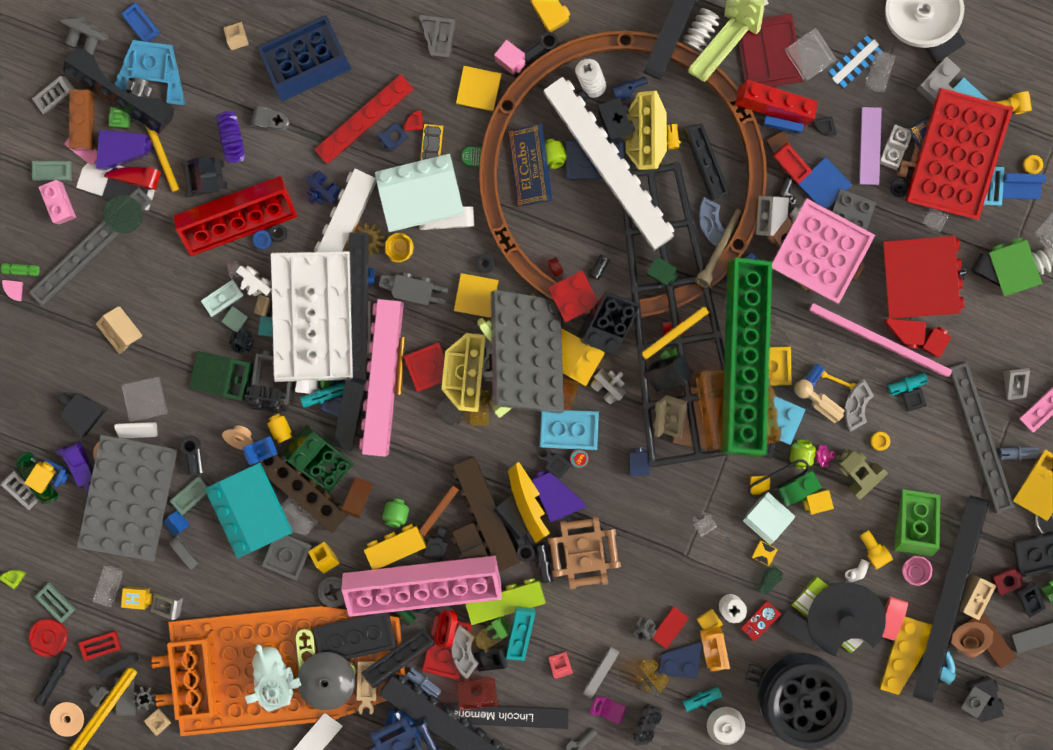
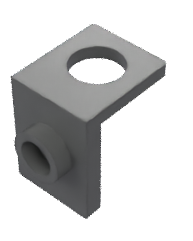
M973 686L963 704L957 702L956 705L978 719L991 696Z

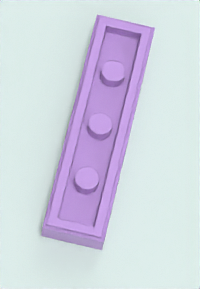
M861 108L859 185H879L882 108Z

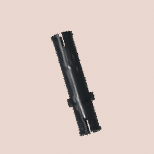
M62 651L56 663L51 666L47 679L34 699L37 705L45 706L57 682L65 674V669L73 657L70 653Z

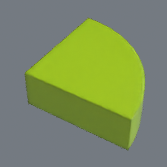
M10 570L0 576V580L11 588L16 589L26 572Z

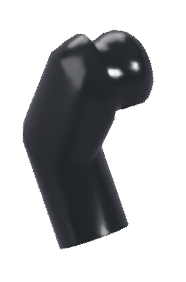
M785 177L779 190V196L789 198L788 206H793L796 203V198L790 192L793 180Z

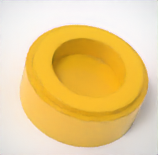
M1031 155L1024 159L1022 168L1027 174H1037L1043 168V161L1039 156Z
M875 432L870 437V445L878 451L886 450L890 445V438L884 432Z

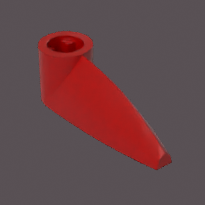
M124 167L106 172L104 177L156 191L161 171L150 167Z

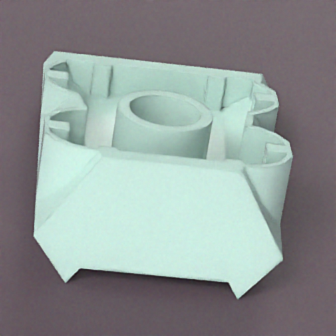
M767 492L746 513L743 522L771 545L793 521L795 516Z

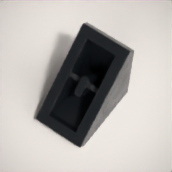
M503 645L474 653L475 659L479 663L477 665L479 672L507 668L508 663Z

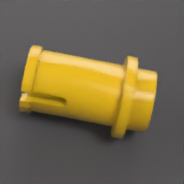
M672 124V130L671 126L667 125L668 149H678L681 144L678 138L677 124Z

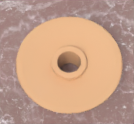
M237 425L233 429L225 430L222 433L223 439L229 445L243 450L244 446L254 443L251 438V431L243 426Z
M70 702L60 703L51 712L50 724L57 734L65 737L73 736L82 729L84 715L77 705ZM66 716H69L71 721H67Z

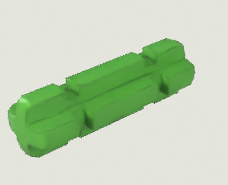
M3 263L1 265V273L38 276L40 268L36 265H11Z

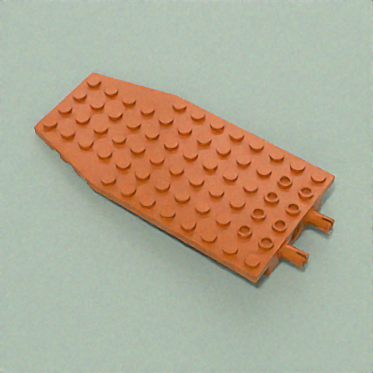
M320 605L169 621L170 642L167 643L168 655L152 656V662H154L152 668L170 667L172 693L156 694V701H158L156 706L174 705L175 720H179L180 736L315 723L324 713L336 720L359 711V707L362 704V701L357 700L358 661H378L393 649L347 660L353 663L357 670L354 691L349 700L342 706L332 710L314 708L302 698L298 687L292 689L294 694L289 705L267 712L259 704V701L247 704L245 696L256 693L254 690V669L252 665L253 657L257 652L255 649L256 645H261L262 648H276L280 652L286 668L291 667L293 677L297 679L299 673L296 645L297 633L303 628H308L314 634L313 627L359 616L349 617L347 609ZM390 615L398 647L402 644L400 617ZM303 632V635L300 636V639H304L305 644L301 646V649L305 647L312 648L311 645L307 646V640L310 638V635L307 636L306 632ZM315 640L316 653H318V648ZM309 651L302 653L304 661L312 656ZM405 667L396 672V674L401 673L406 676ZM387 680L377 686V700L371 701L373 706L387 701L379 695L381 688ZM322 683V685L328 686V683Z

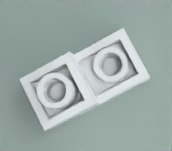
M894 125L882 153L880 164L895 170L899 168L912 136L908 129Z

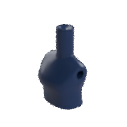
M646 76L634 81L628 80L619 85L612 86V90L616 99H628L635 88L648 84Z

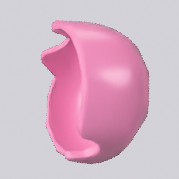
M913 556L904 563L902 574L905 581L910 585L921 586L930 580L932 566L926 558Z

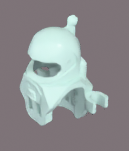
M256 645L255 649L257 652L252 660L254 690L256 693L245 696L247 704L259 701V704L267 712L289 705L294 694L292 689L301 686L299 678L294 679L291 667L286 668L281 654L276 648H262L261 645Z

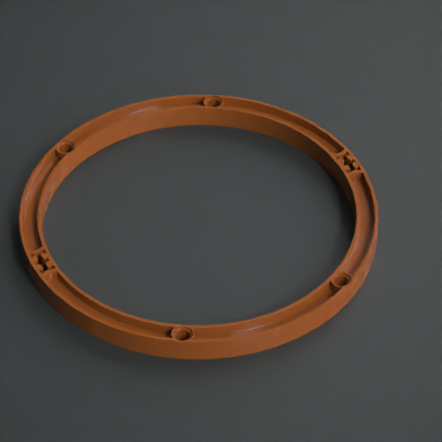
M611 31L587 35L558 46L538 58L518 76L499 101L490 119L483 141L479 170L480 193L489 228L498 247L516 272L534 289L553 301L554 299L548 287L557 282L544 274L524 254L513 238L501 209L497 170L505 132L514 113L526 96L547 76L561 67L591 55L607 52H636L651 55L659 35L634 31ZM627 37L631 43L626 46L622 45L620 39ZM678 42L670 61L689 71L690 66L700 56V53ZM719 67L714 70L704 83L724 103L739 130L747 162V188L742 215L730 241L724 248L711 273L712 282L710 288L727 274L728 262L734 258H740L752 239L757 227L759 196H765L767 181L766 156L757 121L752 110L744 108L742 115V113H737L736 110L738 107L740 109L743 107L735 104L731 105L736 101L738 88ZM505 102L513 104V108L510 111H505L502 108ZM744 117H749L745 119L743 122H740V120H742ZM505 228L507 231H504L503 234L505 238H510V240H508L510 247H512L513 245L516 246L515 248L510 249L507 253H505L504 251L507 250L506 245L504 243L500 244V242L502 241L500 234H498L497 236L495 235V233L501 232ZM734 240L742 242L741 250L734 249ZM698 284L685 285L674 290L677 307L703 294L702 287ZM667 293L640 300L641 317L670 311Z

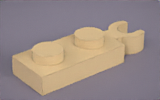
M358 661L357 700L362 701L359 707V714L363 713V707H368L371 715L374 711L371 701L377 700V687L372 689L361 675V672L376 661Z

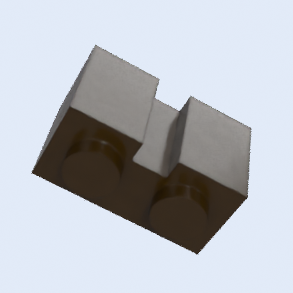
M474 521L452 531L451 539L454 546L458 545L461 553H458L460 560L489 557Z

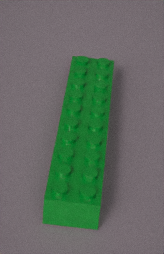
M734 258L728 262L721 454L757 458L767 455L772 262Z

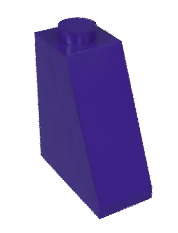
M99 130L96 169L106 171L148 156V151H151L152 141L149 140V136L146 134Z
M543 470L534 474L536 478H533L532 481L539 492L550 522L586 507L584 501L550 471L546 473Z

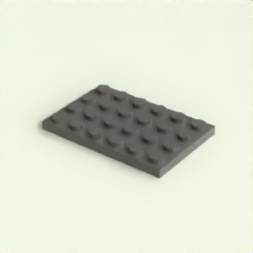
M498 290L492 291L493 406L557 414L563 413L561 313L555 301L536 296Z
M101 434L77 548L154 562L178 449Z

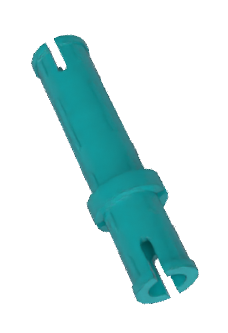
M345 382L323 390L317 389L314 393L301 396L303 408L317 403L323 404L326 400L343 395Z

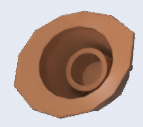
M965 623L952 634L951 644L956 647L958 653L968 658H974L990 646L993 641V631L983 623Z

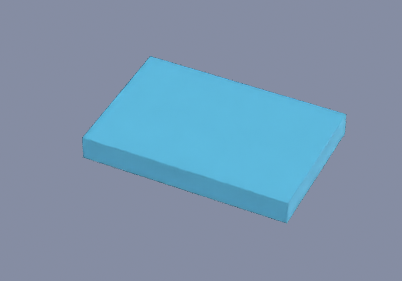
M564 410L560 414L541 412L540 447L597 450L599 412Z

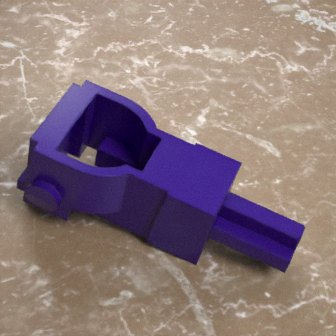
M76 442L67 447L65 445L57 449V455L61 454L64 461L67 462L78 487L83 485L88 495L93 468L81 442Z

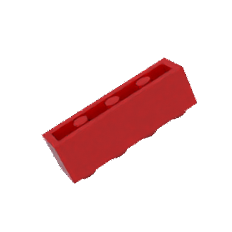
M747 79L738 87L735 105L806 126L815 119L818 101Z

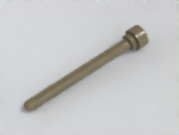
M736 209L705 270L698 273L695 282L699 286L705 288L710 286L712 282L711 273L742 215L740 209Z

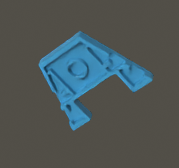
M133 40L114 85L129 93L126 86L131 78L137 77L143 80L168 83L166 103L185 105L173 45Z

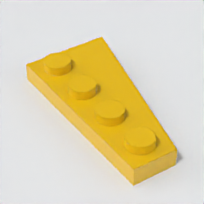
M905 616L898 636L893 641L879 686L881 690L897 695L900 694L925 653L933 624Z

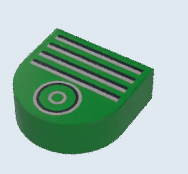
M467 147L462 152L463 162L467 166L480 167L482 147Z

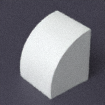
M297 381L295 392L314 393L318 389L319 381Z

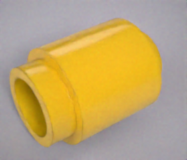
M280 414L269 418L270 422L267 425L274 440L281 443L292 438V431L285 416L281 417Z

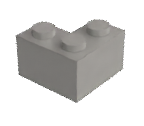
M946 57L916 90L934 105L939 88L955 91L949 85V82L961 69Z

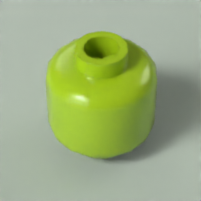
M554 139L546 140L545 148L548 167L556 169L563 166L567 159L563 143Z
M797 440L791 446L789 460L791 463L796 460H805L811 466L814 463L816 448L808 440ZM799 462L795 464V467L798 469H806L807 465L803 462Z

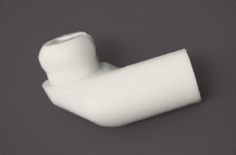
M861 559L858 568L845 572V578L850 582L863 579L870 562Z

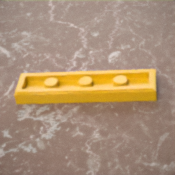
M703 307L643 351L642 357L647 360L705 317L709 313L707 309Z

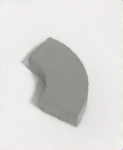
M864 379L852 388L845 402L844 418L850 432L867 423L865 407L868 401L874 397Z
M459 625L455 631L452 655L457 669L467 679L479 663L473 657L471 651L472 641L475 636Z

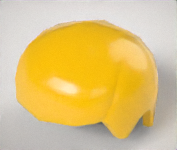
M394 233L385 242V253L392 262L401 263L409 259L413 254V242L405 233Z

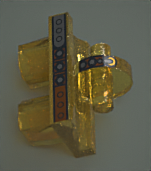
M653 658L646 662L642 660L635 668L639 673L635 676L639 681L636 687L637 689L644 687L647 692L652 690L658 696L670 680L664 673L658 677L654 674L653 671L659 666Z

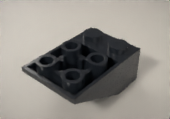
M605 292L581 326L578 333L581 342L617 355L641 305Z

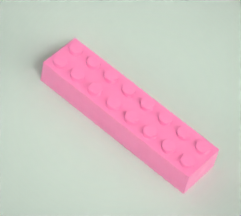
M378 299L377 303H374L373 315H376L375 323L372 322L371 334H374V341L370 342L369 353H372V361H368L367 366L370 380H366L365 392H368V399L364 400L363 411H366V418L362 419L361 430H364V437L360 439L359 449L363 450L362 454L389 455L398 357L397 348L399 346V337H401L404 303L400 301Z
M496 556L343 573L342 594L349 617L501 600V579Z

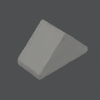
M1029 368L1003 371L1007 400L1027 397Z
M153 593L150 612L170 620H175L180 617L183 597Z

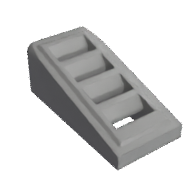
M59 76L34 96L32 100L41 113L46 114L69 98L70 90L76 89L66 76ZM55 88H56L57 91L59 92L60 96H58L57 93L55 92V90H54ZM48 93H50L54 101L51 100V98L48 96ZM42 97H44L46 102L49 104L48 106L44 104V102L41 99Z
M13 469L1 481L0 485L25 508L30 510L38 500L34 496L29 502L26 501L33 493L24 484L25 480L16 469ZM15 477L17 480L10 485L9 482ZM21 483L23 486L16 491L15 488ZM27 488L29 491L22 497L20 494Z

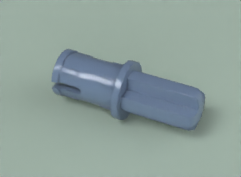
M1017 446V448H1000V460L1018 459V461H1021V459L1039 458L1040 456L1039 447Z
M413 667L406 675L410 681L419 685L428 695H433L437 698L441 693V690L431 683L428 677L425 678Z

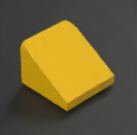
M768 475L749 476L750 485ZM770 478L753 486L751 493L753 495H760L769 490Z

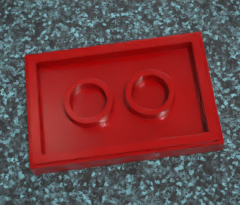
M435 615L430 635L434 642L439 615ZM457 620L456 629L461 625L471 633V623ZM435 642V645L426 651L422 671L459 680L460 672L453 660L452 646L449 648H439Z

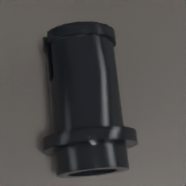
M600 254L593 269L589 270V275L596 280L603 278L602 274L611 260L607 257L604 258Z

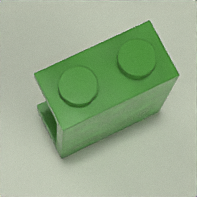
M1022 237L1012 240V245L1006 247L1003 244L992 247L993 251L989 252L1004 296L1042 284L1028 240L1023 241Z

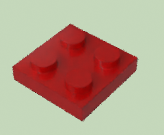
M583 270L548 287L565 322L593 309L598 302Z
M439 342L403 356L417 392L442 383L445 356Z

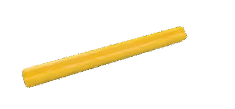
M132 667L126 669L69 750H83L136 676L137 671Z

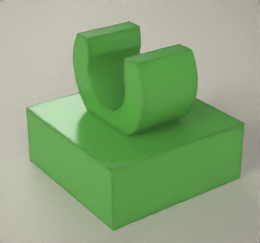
M110 107L108 126L129 129L130 115L122 109Z
M504 616L495 618L487 627V630L492 628L496 630L497 633L492 636L493 639L498 637L503 639L511 631Z

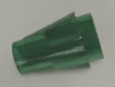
M773 565L766 568L757 589L767 595L782 580L783 572Z

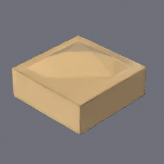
M159 708L144 720L156 736L171 724L170 720Z

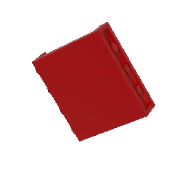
M955 234L941 237L884 240L889 319L961 314V308H964V297H960L959 289H963V279L958 277V270H962L961 258H957V251L960 250V239H956Z

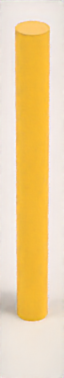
M146 127L172 192H176L180 189L157 133Z

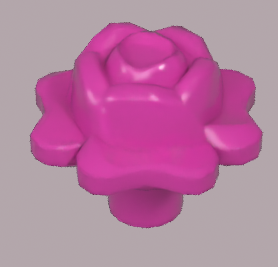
M819 445L815 453V460L821 467H828L831 459L835 458V453L827 449L826 445Z

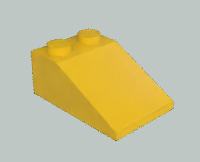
M561 328L563 374L586 386L605 352L583 344L580 338Z

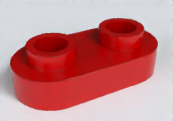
M443 610L439 615L435 634V642L439 648H449L453 644L457 625V615L453 610Z

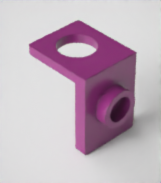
M595 696L589 714L602 716L616 724H621L627 707L610 698Z

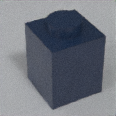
M633 448V452H629L630 476L650 475L647 451H644V448Z

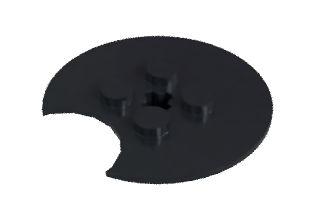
M840 582L826 587L814 598L809 608L808 627L810 634L822 650L833 656H836L839 647L850 639L864 640L873 649L879 643L885 631L886 615L880 599L869 588L858 583Z

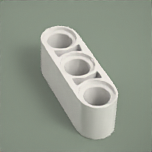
M463 207L464 214L421 224L419 225V230L474 227L473 207Z

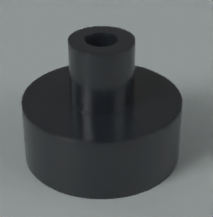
M904 177L894 179L891 182L890 192L896 197L907 196L910 186L909 181Z

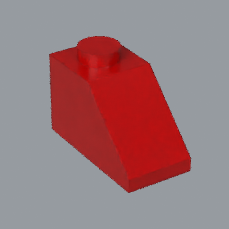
M884 319L886 327L901 344H907L906 348L918 349V345H924L926 322Z

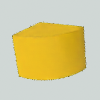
M325 542L308 551L316 568L323 573L340 564L334 552Z

